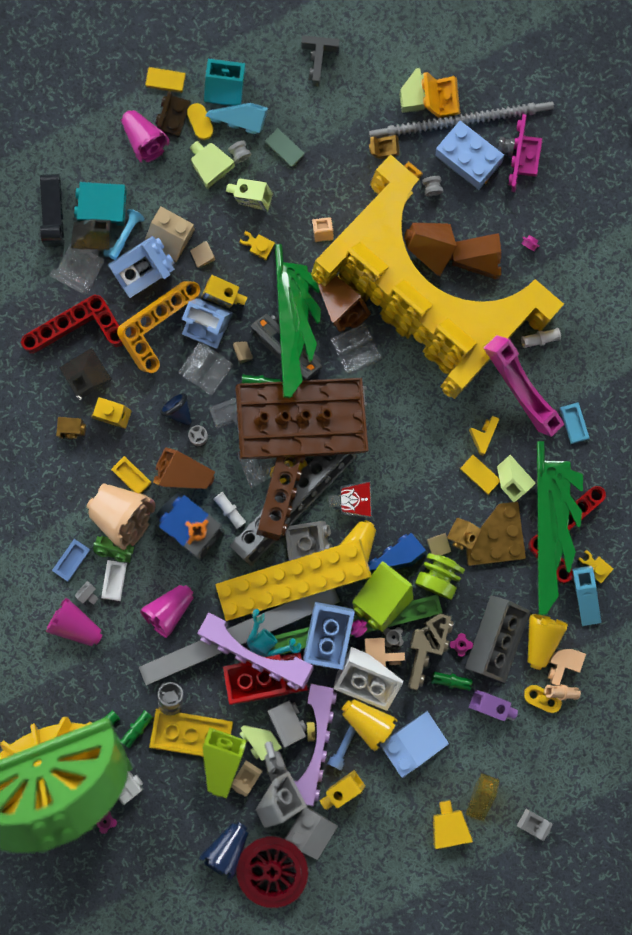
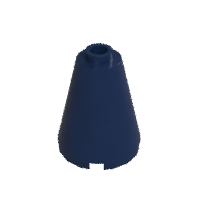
M239 822L237 824L232 823L200 855L199 860L203 861L205 859L204 864L221 876L223 873L228 874L227 879L232 880L249 835L246 831L247 827Z

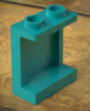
M80 182L79 188H76L78 206H75L74 217L81 224H83V221L116 223L117 226H124L126 186L123 184Z

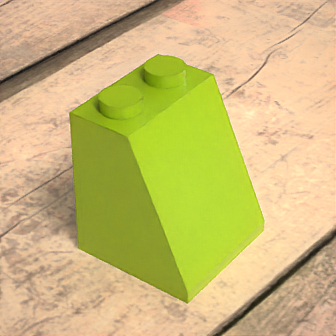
M382 561L371 575L372 577L368 579L352 601L355 614L360 618L364 617L367 619L368 624L373 629H379L381 632L413 600L412 584Z
M210 727L203 745L208 792L217 797L227 798L247 740Z

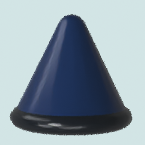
M181 393L167 401L161 409V415L189 426L192 421L187 395Z

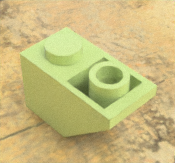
M420 68L415 69L400 89L402 113L425 109L423 102L425 92L422 87L424 76L421 74Z
M511 455L497 466L501 488L513 502H516L536 484Z
M246 725L241 727L242 732H240V735L244 740H247L246 743L250 742L253 747L250 750L256 759L260 758L261 761L265 759L267 755L266 742H272L274 751L282 748L272 731Z

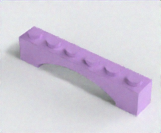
M211 613L207 614L197 633L201 637L200 641L210 646L212 643L219 646L217 649L225 654L229 652L235 654V659L243 663L246 661L252 663V667L260 672H263V670L270 672V677L278 681L280 679L287 681V685L295 690L298 687L304 689L314 670L313 665L297 657L294 660L279 661L254 654L241 646L226 629L228 626L226 621Z
M314 684L310 685L307 704L312 705L316 717L317 738L315 750L305 773L298 781H294L305 803L312 806L314 801L318 802L320 790L316 788L317 782H321L323 770H320L321 762L325 763L327 751L323 750L324 742L328 743L330 731H327L328 723L332 724L333 712H330L331 704H335L337 693L333 692L334 688Z

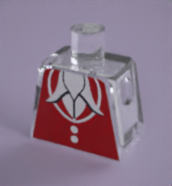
M371 481L341 486L340 495L328 496L329 507H340V515L371 519Z

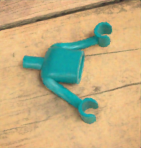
M259 609L253 611L254 625L247 638L249 651L262 657L279 655L288 651L293 653L300 652L301 643L293 646L296 642L295 638L290 639L288 646L270 650L278 641L272 633L264 628L257 634L259 625L264 622L265 616L262 614L260 617H256L259 614Z

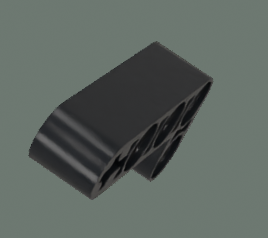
M60 174L40 175L41 241L45 247L64 246L63 208L60 203L62 202Z

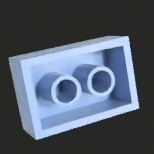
M461 121L456 124L438 145L435 154L436 157L478 190L501 165L504 158L503 153Z
M321 602L314 603L303 656L305 662L343 670L355 613L354 610Z

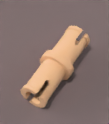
M547 685L544 689V694H547L546 697L548 698L553 697L559 700H578L581 691L577 687L573 688L566 685Z

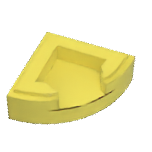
M307 722L308 742L315 741L314 722Z

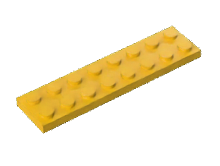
M357 539L215 585L225 620L229 621L252 614L255 609L262 611L372 576L361 539Z

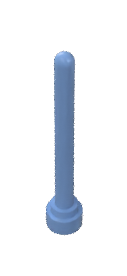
M351 725L336 755L334 754L333 757H330L327 763L339 770H342L345 764L343 763V757L355 734V729Z

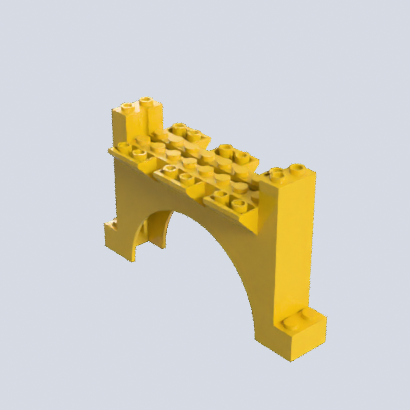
M390 154L376 169L370 184L378 196L315 260L311 275L318 284L326 286L339 272L338 277L361 295L365 302L370 297L375 305H380L383 308L380 313L382 319L387 324H392L399 335L409 339L413 334L416 341L426 345L423 350L425 357L438 364L439 369L443 373L449 374L440 386L442 391L448 397L455 399L490 361L483 348L496 335L509 339L525 320L529 322L532 328L539 331L543 330L564 303L536 279L512 296L485 302L454 297L428 282L412 263L402 236L401 221L403 208L413 194L411 190L419 181V178Z

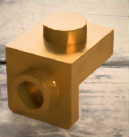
M392 135L379 139L370 137L369 150L372 156L383 159L388 158L390 154L392 156L400 155L398 136Z

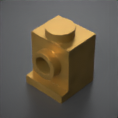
M58 417L56 433L58 438H63V435L68 439H77V436H85L86 424H83L82 419Z

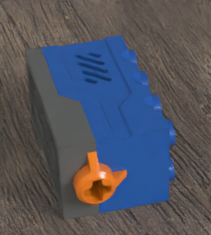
M184 495L182 498L178 497L172 504L173 509L169 514L166 512L161 517L159 527L201 561L225 530L221 524Z

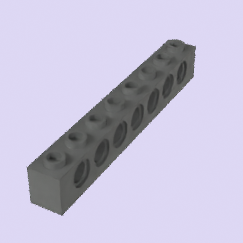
M356 454L314 456L313 460L301 470L299 482L295 481L294 488H297L295 499L289 502V506H292L289 518L285 517L284 524H287L286 530L357 457ZM281 496L275 497V500L279 503L285 501ZM262 511L230 545L249 566H252L276 541L256 535ZM277 514L270 515V518L272 520H280V517L277 516Z

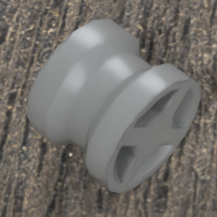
M239 141L228 148L229 153L233 154V160L236 164L251 156V152L246 149L245 141Z
M431 176L422 180L426 188L424 191L425 196L443 193V188L440 186V176Z
M197 425L189 430L188 437L193 445L202 446L208 440V433L204 427Z

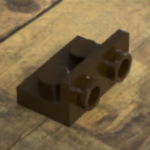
M168 92L166 97L163 96L161 102L163 109L161 114L157 115L155 125L166 134L180 137L191 101L172 95V92Z

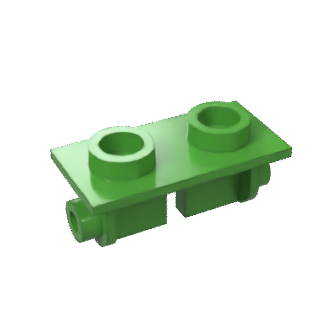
M97 536L96 542L93 545V552L101 557L109 556L115 558L118 562H131V554H133L135 547L129 544L125 550H122L117 546H113L114 543L108 537Z

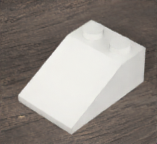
M351 647L345 658L343 670L339 669L336 674L334 689L387 711L401 688L403 680L371 655Z

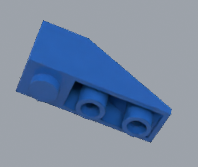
M412 533L409 535L405 534L398 539L399 543L394 547L389 546L383 551L384 555L378 559L374 558L368 563L370 573L373 574L382 561L393 570L413 566L427 555L426 550Z

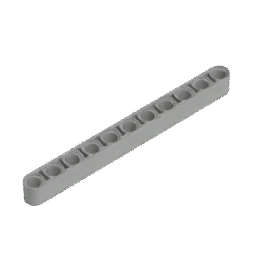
M335 588L291 601L263 613L265 620L259 625L257 634L263 628L271 632L311 615L315 602L331 605L339 603L340 599ZM253 618L227 629L229 634L240 645L247 642V638L254 625ZM198 641L138 668L145 685H149L223 652L217 649L219 646L213 643L210 646L202 641Z

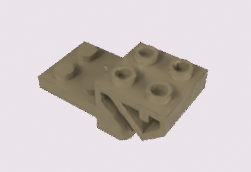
M438 614L425 622L424 628L413 631L409 648L416 649L408 688L418 690L419 686L422 687L425 675H421L423 667L427 668L429 656L426 655L427 652L436 655H442L443 652H447L449 641L446 640L447 633H451L453 621H450L451 616ZM426 631H428V632L430 633V635L427 634L426 637H425L424 633H425Z

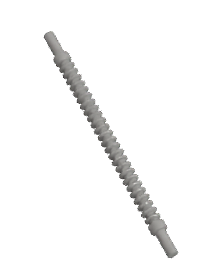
M528 103L527 106L523 104L522 107L518 105L517 108L515 106H512V108L507 107V109L503 107L501 110L497 108L496 111L493 109L491 112L486 110L485 113L481 111L480 114L478 112H475V114L471 112L470 115L466 113L465 116L460 114L459 117L457 115L454 118L449 116L448 119L446 117L444 119L439 118L438 120L434 118L433 121L430 119L428 122L423 120V123L418 121L417 124L412 122L411 125L410 123H407V125L402 124V126L397 124L396 127L390 125L385 129L369 131V137L377 138L395 134L400 136L401 133L405 135L407 132L411 134V132L416 133V131L421 133L422 130L425 132L427 129L432 131V128L437 130L438 127L440 129L443 127L448 128V126L452 128L459 121L468 125L469 122L472 124L475 121L477 123L479 121L484 122L485 120L489 122L490 119L493 121L495 118L500 120V117L505 119L506 116L508 118H511V116L516 117V115L520 117L521 114L527 115V113L533 115L538 111L554 109V103Z

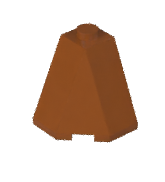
M412 223L411 227L404 234L407 249L435 274L440 276L457 246L451 224Z
M499 233L456 242L457 246L449 259L452 260L453 266L493 279H500L501 267H498L501 259Z
M335 275L326 286L318 284L331 321L339 332L344 331L346 327H351L352 329L359 327L371 315L361 295Z
M165 447L156 464L158 476L154 477L153 483L163 487L207 489L214 481L215 471L177 450Z

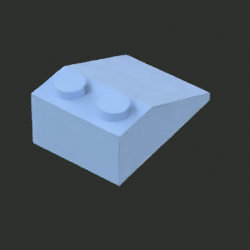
M426 711L389 736L384 743L380 742L379 744L399 775L404 777L449 743L428 711Z

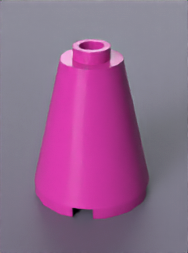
M133 110L124 113L121 122L136 158L140 162L142 160L151 162L164 153V146L169 145L170 139L137 111Z
M179 585L144 606L140 613L148 624L151 623L155 627L154 630L167 638L193 600V591L187 585L184 587Z
M65 598L60 604L62 607L58 611L56 610L50 620L46 632L88 646L97 645L102 638V634H100L101 629L73 602Z

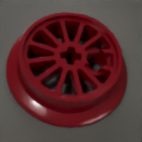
M263 837L249 844L242 852L237 866V879L241 890L251 901L263 907L278 908L292 903L302 894L308 880V866L304 855L292 842L280 837ZM270 849L277 850L275 859L272 858ZM266 850L269 860H267L260 853V851ZM280 850L285 852L286 855L281 860H278ZM257 856L260 860L252 861V858ZM288 857L293 860V862L282 864ZM260 866L263 869V874L258 875L253 871V868ZM294 866L296 873L284 869ZM271 867H274L275 874H272ZM283 875L294 877L293 883H290ZM267 879L269 881L267 890H264L260 885ZM278 879H280L288 888L281 890ZM273 881H275L277 892L270 891Z

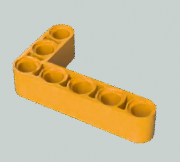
M181 282L118 327L117 334L141 371L154 373L160 367L158 358L143 335L184 307L189 301L195 299L200 293V287L196 282ZM188 285H190L192 289L189 295L186 292V288ZM173 296H175L177 299L175 305H173L171 302ZM158 306H160L162 309V312L159 316L156 313V309ZM143 317H145L147 320L145 326L141 325V319ZM128 327L131 329V335L129 337H127L125 334V331ZM140 343L141 351L137 353L136 345ZM150 359L151 367L147 369L146 361Z

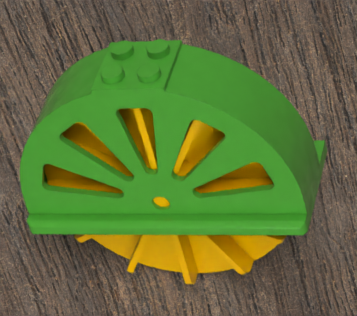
M62 717L59 724L39 730L34 723L30 725L32 733L25 735L11 745L5 741L0 743L3 749L0 753L1 850L16 853L41 851L42 853L77 839L81 834L92 830L93 826L110 811L123 791L128 771L133 769L109 718H104L94 723L89 722L85 725L71 723L68 717Z

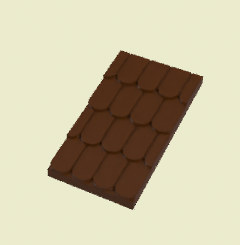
M362 378L302 381L291 398L283 397V382L242 383L235 386L240 459L360 454L369 451Z

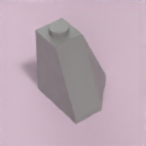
M289 771L273 780L255 810L264 828L282 823L307 807Z

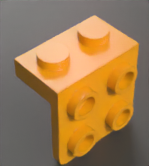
M428 72L424 73L422 87L425 90V97L423 98L425 108L438 118L460 114L457 78L451 76L436 80Z

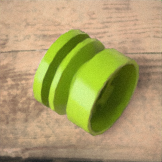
M428 553L426 558L432 561L433 564L424 562L423 565L430 571L429 573L420 572L415 584L436 595L438 594L441 597L452 600L457 588L450 581H460L461 578L455 575L454 572L463 574L465 569L447 557Z

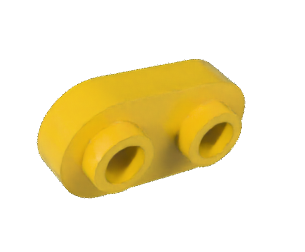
M530 685L524 690L525 701L549 713H555L561 708L562 701L558 698L546 697L547 694H544V688ZM532 691H535L537 694L534 699L530 697ZM550 699L554 700L552 707L548 705V700Z

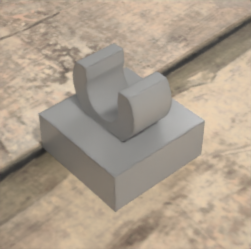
M88 581L75 594V597L81 603L88 600L94 605L99 599L93 594L95 587Z

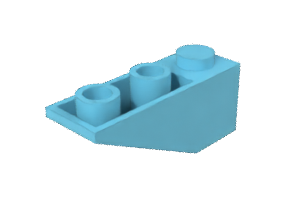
M246 103L210 110L206 113V117H209L213 122H226L229 127L236 129L242 127L246 129V132L256 134L257 132L260 133L263 129L268 108L253 103Z
M586 566L572 569L582 626L601 623L593 567Z

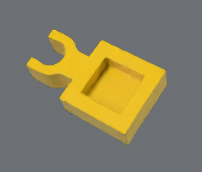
M245 231L244 235L248 236L249 240L243 241L240 239L239 242L245 246L250 245L251 253L267 260L275 242L259 234L255 239L249 232Z
M585 550L584 553L588 555V560L584 561L579 557L578 561L592 566L595 580L601 584L612 572L613 568L599 556L594 560L592 554Z

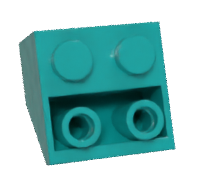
M208 59L205 75L204 102L230 106L241 105L246 74L245 63Z

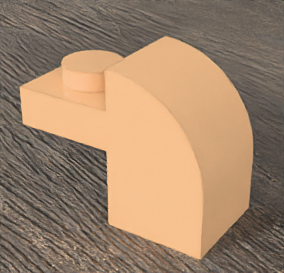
M384 638L364 639L365 653L371 655L385 667L386 661H389V665H401V661L405 660V653H385Z
M562 649L555 652L549 663L555 664L554 668H550L548 674L549 683L559 686L565 668L580 672L586 654L573 649Z

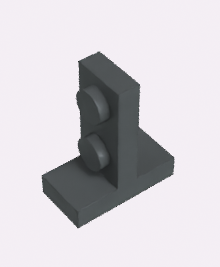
M302 35L301 49L312 50L311 62H314V68H310L309 80H312V86L320 87L323 51L338 52L339 39Z

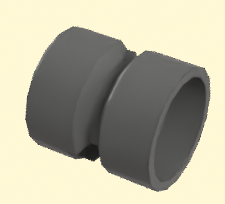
M167 682L158 690V708L163 714L168 716L179 713L183 706V691L178 684Z

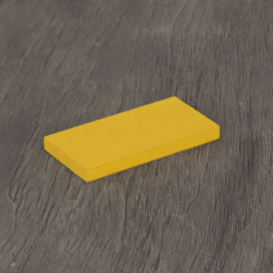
M156 709L149 748L204 757L203 745L209 727L231 735L233 721L180 712L168 716L159 709Z

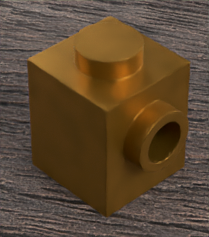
M456 518L447 539L453 542L452 545L460 550H463V548L472 550L481 529L469 521Z

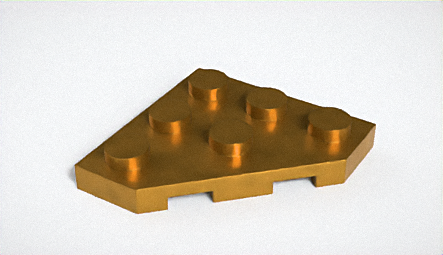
M518 502L498 504L481 526V531L472 550L466 548L468 566L526 559Z

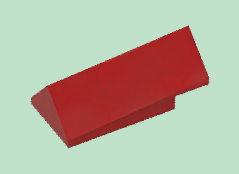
M300 652L285 656L279 654L265 657L279 661L294 660L295 657L302 660ZM248 661L223 667L229 705L307 691V683L304 689L298 687L295 690L287 685V681L283 679L278 681L270 677V672L266 670L260 672L252 667L253 664Z

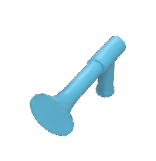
M131 209L127 210L129 215L128 223L114 247L103 251L105 257H110L113 260L117 259L135 224L145 220L139 212Z

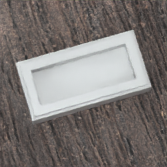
M107 560L102 599L121 601L127 563Z

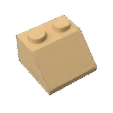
M160 207L150 224L145 240L151 236L155 237V239L159 238L164 245L162 250L165 255L169 254L177 262L194 233L195 227L194 224Z

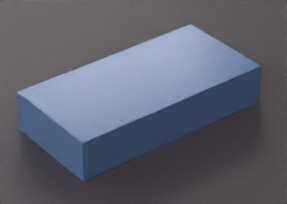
M74 539L52 571L69 582L90 552V549Z

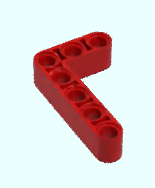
M99 295L90 296L28 332L21 339V345L27 352L36 353L95 318L112 346L120 347L123 343L120 339L118 341L111 340L112 335L117 333L119 324L104 299ZM96 301L102 302L101 307L98 309L92 308L93 303ZM78 311H85L83 318H76ZM105 317L111 318V322L108 325H103L102 320ZM67 320L69 322L68 326L60 328L61 321ZM46 330H51L52 335L44 338L43 333ZM34 339L35 345L28 348L26 346L27 342Z
M592 487L575 501L576 504L583 503L586 507L585 512L582 513L581 520L604 501L606 492L602 487ZM592 491L599 492V500H594L592 498ZM570 511L571 524L568 525V530L576 525ZM537 533L530 539L528 548L538 560V550L533 546V542L538 540ZM561 557L556 571L557 582L566 583L572 579L573 571L571 569L570 572H567L568 576L565 580L559 577L560 569L566 570L565 561Z

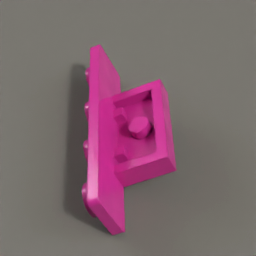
M524 114L522 115V120H518L517 131L520 134L519 138H515L514 149L517 150V154L512 157L511 167L514 168V173L510 174L508 183L512 188V192H516L518 174L537 177L542 138L524 136L526 127V115Z

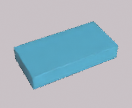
M579 402L560 407L570 444L590 439Z

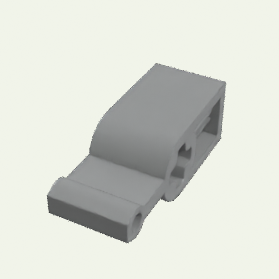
M269 741L265 743L267 752L265 763L271 782H273L274 779L287 772V768L282 754L274 751L273 744Z

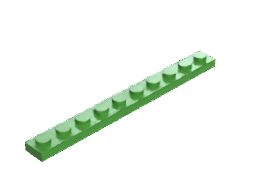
M438 594L411 601L388 627L442 614ZM357 615L354 616L353 622L362 619L364 620V622L366 621V626L368 629L365 633L375 631V629H373L368 624L367 619H365L364 617L360 618ZM309 627L276 635L278 643L270 650L288 646L292 638L296 640L293 646L301 643V649H304Z

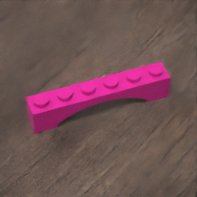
M496 335L483 349L537 431L552 437L564 425V422L557 411L543 399L528 379L517 356L519 353L511 340Z

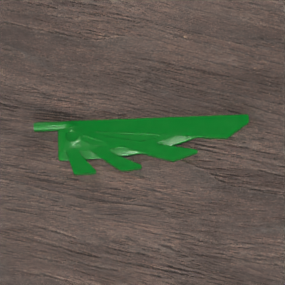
M276 244L275 258L283 397L291 398L302 383L299 359L303 346H305L309 362L312 361L317 342L308 323V312L310 311L316 323L319 324L321 308L310 296L309 286L317 293H320L318 283L312 278L311 273L308 272L306 265L283 262L282 245Z
M537 441L539 615H546L559 596L556 571L562 553L566 571L570 572L576 551L568 530L569 511L578 528L581 526L582 517L581 509L570 495L571 484L580 492L583 491V474L571 470V463L569 461H545L544 441Z

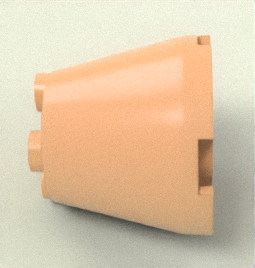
M104 483L100 486L95 498L89 500L87 508L89 509L90 519L117 547L125 550L129 544L135 545L150 525L148 523L150 513L155 512V501L146 495Z

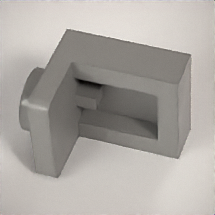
M525 809L517 824L519 828L542 841L550 833L553 825L528 809Z

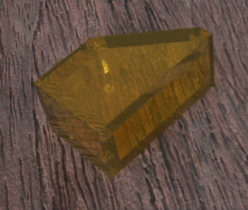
M481 773L465 814L484 821L496 798L500 780Z

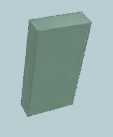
M278 128L265 140V143L291 168L305 155Z

